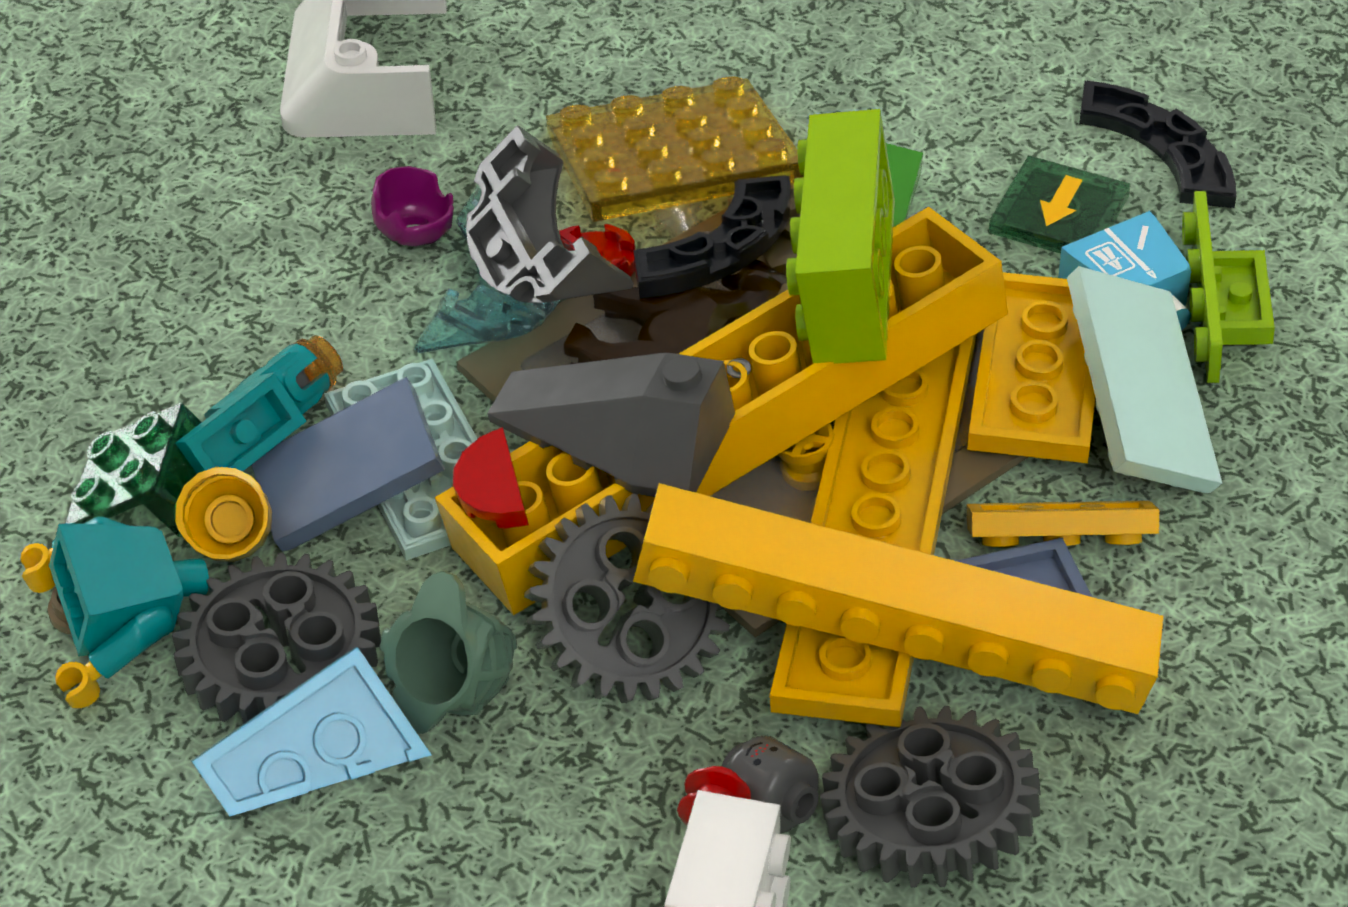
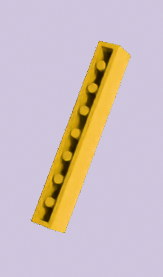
M659 483L633 582L652 586L663 592L678 593L716 603L727 609H739L781 620L792 626H804L842 636L853 642L868 643L908 653L917 659L937 661L971 670L982 676H994L1032 686L1043 692L1058 693L1089 701L1111 710H1123L1139 714L1158 677L1163 615Z

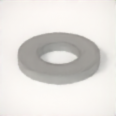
M743 358L731 360L741 363L746 368L747 375L750 374L751 364L749 361ZM727 364V373L731 377L741 378V373L735 371L732 366Z

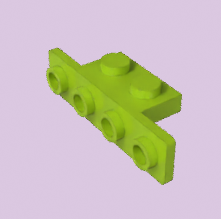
M1194 191L1193 212H1183L1182 215L1183 245H1193V249H1187L1186 260L1191 269L1190 283H1197L1196 288H1190L1191 322H1201V327L1194 328L1195 362H1205L1207 383H1219L1223 345L1273 344L1275 331L1265 250L1213 251L1206 191Z

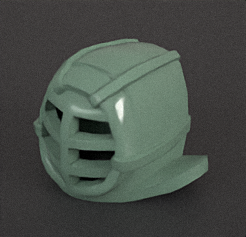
M440 571L431 575L422 584L410 612H403L390 629L383 631L379 648L384 653L386 674L395 683L393 690L394 701L416 733L425 734L434 728L447 712L461 716L478 715L483 706L488 704L501 691L502 687L507 684L510 678V671L513 668L514 650L517 649V640L512 630L495 616L466 602L464 585L457 575Z

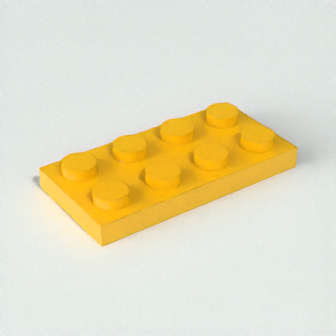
M1003 272L1008 315L984 329L967 450L1088 464L1095 393L1089 368L1084 359V347L1077 319L1073 313V302L1068 281L1063 278Z

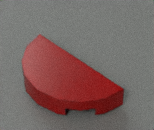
M604 224V232L592 231L581 233L579 225L559 231L561 241L567 250H575L572 243L583 237L596 246L601 257L627 273L630 277L635 272L634 250H636L634 239L626 230L611 224Z
M503 427L480 436L462 452L454 466L453 487L461 507L470 518L475 519L477 516L480 519L496 521L497 528L503 529L528 526L529 523Z

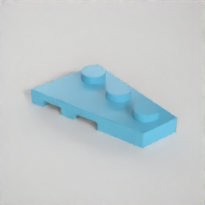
M355 647L191 760V762L231 817L303 795L312 790L372 774L375 771L404 762H411L431 756L432 754L358 647Z

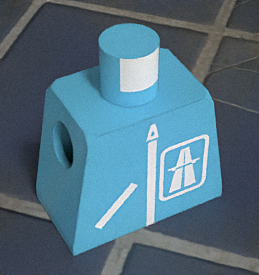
M1150 211L1061 247L1058 278L1067 279L1078 266L1170 291L1181 331L1189 323L1191 313L1185 306L1191 277L1190 265Z

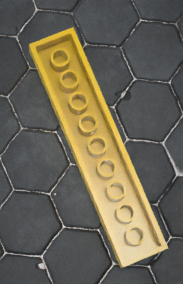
M927 207L893 227L886 360L813 364L808 340L799 341L796 331L795 310L796 305L801 304L800 296H790L788 290L680 352V355L724 361L726 373L727 364L732 366L735 371L741 373V378L731 377L727 373L735 415L696 493L711 496L1008 315L1002 261L936 211ZM743 358L749 361L751 364L750 374L747 375V370L741 363L731 360ZM531 441L510 453L529 523L528 526L503 529L497 528L496 521L480 519L477 516L475 519L470 518L461 507L454 487L434 497L452 549L513 616L535 603V601L525 598L524 592L531 587L542 585L543 580L532 575L528 569L535 561L550 562V559L538 547L546 537L563 542L555 529V525L563 518H566L579 527L575 510L585 503L599 516L600 501L608 495L613 497L619 511H622L625 499L632 494L625 490L624 487L616 484L614 476L594 466L585 470L573 464L570 454L554 446L541 448ZM638 494L641 511L646 512L647 508L654 502L655 497ZM608 540L606 544L607 558L627 546L618 540Z

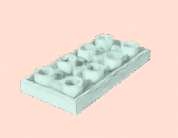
M1078 266L1067 277L1073 302V313L1077 319L1084 347V359L1089 368L1096 397V409L1101 418L1108 447V458L1112 464L1113 471L1201 493L1213 492L1222 484L1171 292Z
M433 359L420 363H410L398 370L364 381H354L345 387L324 393L326 406L332 416L405 377L408 378L416 390L445 470L378 504L405 560L451 545L434 497L453 487L455 464L462 452L477 440L474 431Z

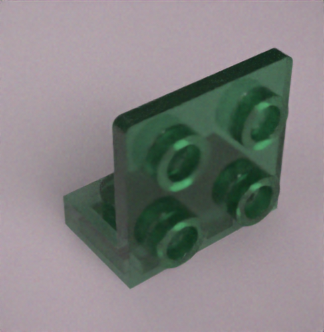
M181 402L158 413L149 412L137 422L114 432L106 431L94 439L87 450L88 459L81 479L72 492V504L65 523L84 524L95 517L111 518L143 504L178 537H183L175 522L176 501L184 485L196 475V472L176 445V442L202 422Z

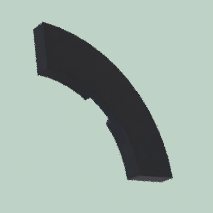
M1084 81L1079 124L1118 132L1152 150L1173 173L1178 184L1180 203L1193 204L1194 191H1206L1208 206L1235 208L1236 182L1227 156L1224 152L1217 151L1206 138L1207 131L1196 121L1178 109L1169 112L1162 107L1150 103L1147 94L1117 85Z
M789 176L737 179L734 181L735 191L732 202L721 216L722 223L711 233L697 232L675 242L634 250V266L639 298L664 296L698 288L723 279L757 260L777 241L786 227L791 208Z

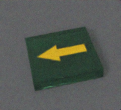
M1028 155L990 218L989 233L1061 254L1062 246L1114 225L1129 197L1130 183Z

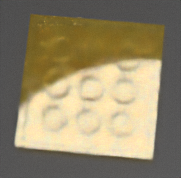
M727 76L716 79L712 85L696 88L673 86L665 89L662 94L642 98L635 95H625L613 99L610 104L594 107L571 105L563 108L560 113L546 115L547 130L557 153L561 156L564 162L563 165L593 222L734 195V181L737 179L787 175L790 178V184H793L795 178L804 177V175L801 176L799 171L797 148L748 78L741 79L739 77Z

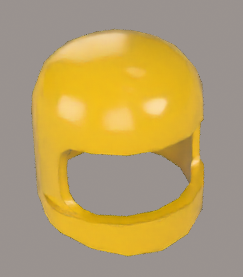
M214 467L197 473L184 485L176 501L175 522L181 535L195 551L215 561L236 562L250 557L264 545L271 531L272 510L267 496L253 476L236 468Z

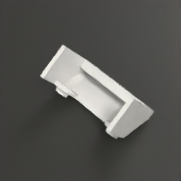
M303 0L294 13L280 105L284 130L297 137L436 134L430 66H378L377 51L372 45L357 39L344 40L347 16L446 14V0Z

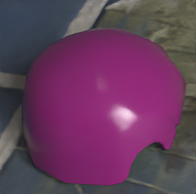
M411 166L389 168L375 179L371 198L373 221L384 236L391 241L397 242L399 245L416 247L435 243L448 233L452 227L454 213L453 194L447 193L445 196L441 192L437 175L430 170ZM415 224H416V225H419V226H413V227H406V226H408V225H415Z

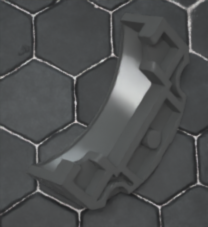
M518 125L480 163L474 182L481 188V197L477 206L467 213L466 230L470 256L476 262L480 270V276L490 286L507 297L527 303H546L631 289L634 283L630 276L601 257L596 246L583 237L572 243L575 250L569 251L564 248L556 217L558 183L564 162L557 152Z

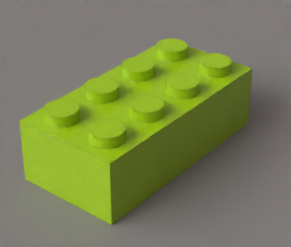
M872 109L809 115L807 139L798 140L797 145L799 171L801 176L804 175L803 178L794 179L795 208L800 217H792L790 220L791 246L793 254H797V258H787L786 262L790 296L799 295L801 304L796 305L795 310L798 340H808L813 364L886 360L895 198L881 110Z

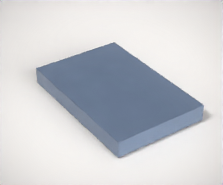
M407 377L280 442L251 465L256 481L260 484L268 498L272 510V536L282 552L296 548L445 470L416 390Z

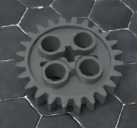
M633 493L625 499L622 511H619L611 495L605 496L600 501L599 516L587 503L581 505L575 510L579 527L566 518L560 520L555 525V529L563 542L546 537L538 546L550 559V562L535 561L528 569L532 575L543 580L542 585L531 587L524 592L525 598L540 602L542 606L541 610L526 619L527 624L546 625L548 631L536 643L537 649L556 646L560 652L550 668L556 671L568 664L575 667L576 669L571 681V686L574 688L579 687L589 678L595 679L594 694L597 699L607 696L613 685H617L621 703H628L633 700L638 685L648 701L659 698L660 681L673 692L682 689L684 686L680 670L693 678L701 675L704 669L696 654L707 658L718 655L720 649L708 636L709 634H723L729 631L730 628L729 624L715 616L716 611L725 609L719 604L684 595L681 604H673L662 596L660 590L642 584L633 598V601L638 606L621 616L606 647L598 643L601 632L613 619L624 602L625 595L621 591L634 583L633 580L654 503H651L646 512H642L638 494ZM608 540H618L629 548L632 559L629 569H619L609 562L606 556ZM576 592L587 593L597 601L599 617L596 623L584 622L576 616L572 602ZM630 627H639L649 634L652 640V651L648 658L638 657L630 651L627 644V633Z
M278 553L274 565L265 567L262 560L255 556L251 562L252 570L245 573L233 564L228 566L230 580L224 583L209 577L206 580L209 596L194 593L189 596L192 611L178 613L177 618L180 630L172 633L176 651L173 655L178 675L182 676L187 695L197 694L199 707L203 711L216 705L219 719L222 722L227 721L237 712H241L243 724L355 647L359 648L371 667H377L376 648L380 647L381 642L376 603H370L367 586L355 587L353 572L350 570L336 576L334 564L331 560H327L317 569H313L310 554H304L296 565H288L285 554ZM255 606L261 607L268 617L270 628L265 629L262 613ZM283 646H289L292 661L300 671V674L295 673L287 662Z
M920 706L916 707L913 720L905 722L902 719L901 727L890 726L882 729L875 724H865L867 740L848 736L845 739L847 754H832L830 757L832 772L823 773L822 775L824 793L820 794L823 816L827 823L830 840L839 841L841 856L846 858L857 854L859 870L863 873L881 864L883 882L887 883L894 879L900 871L908 872L910 887L914 888L921 882L924 874H933L939 887H945L948 880V872L955 870L968 882L974 880L973 865L978 862L994 871L999 868L997 850L1017 855L1019 853L1018 836L1033 835L1032 817L1040 816L1041 812L1038 768L1033 767L1031 749H1020L1019 735L1016 732L1001 736L1000 721L997 719H993L979 727L977 725L976 711L974 710L967 712L960 720L952 719L950 706H944L937 718H928L925 710Z

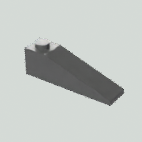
M665 352L512 371L487 414L491 423L503 427V429L527 441H531L541 448L554 446L570 454L573 464L585 470L594 466L614 476L616 484L624 487L625 490L631 493L655 497L659 483L696 493L730 427L729 424L735 415V409L724 361Z

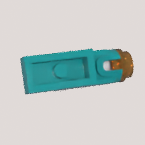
M314 335L308 340H297L270 359L265 366L252 373L235 390L207 410L204 414L206 420L178 440L176 445L196 474L214 467L236 468L243 472L306 422L302 414L314 406L322 398V395L336 384V376L343 371L340 356L328 341L318 335Z

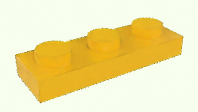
M1149 500L967 504V529L972 537H982V545L991 547L1019 545V536H1043V542L1063 538L1066 546L1081 543V535H1105V543L1131 545L1142 543V534H1159V508Z

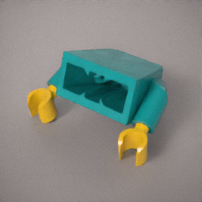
M95 517L84 524H58L56 537L52 541V548L48 549L39 543L29 544L23 549L20 558L26 568L22 578L33 592H46L56 586L78 656H88L90 660L86 665L79 662L65 663L56 672V684L63 692L80 683L77 688L69 691L66 695L65 700L71 708H84L93 704L100 694V687L96 681L98 678L104 676L109 679L154 643L171 633L175 628L183 597H189L192 593L206 595L208 592L206 580L209 579L207 565L202 558L173 561L161 530L150 526H129L105 517Z

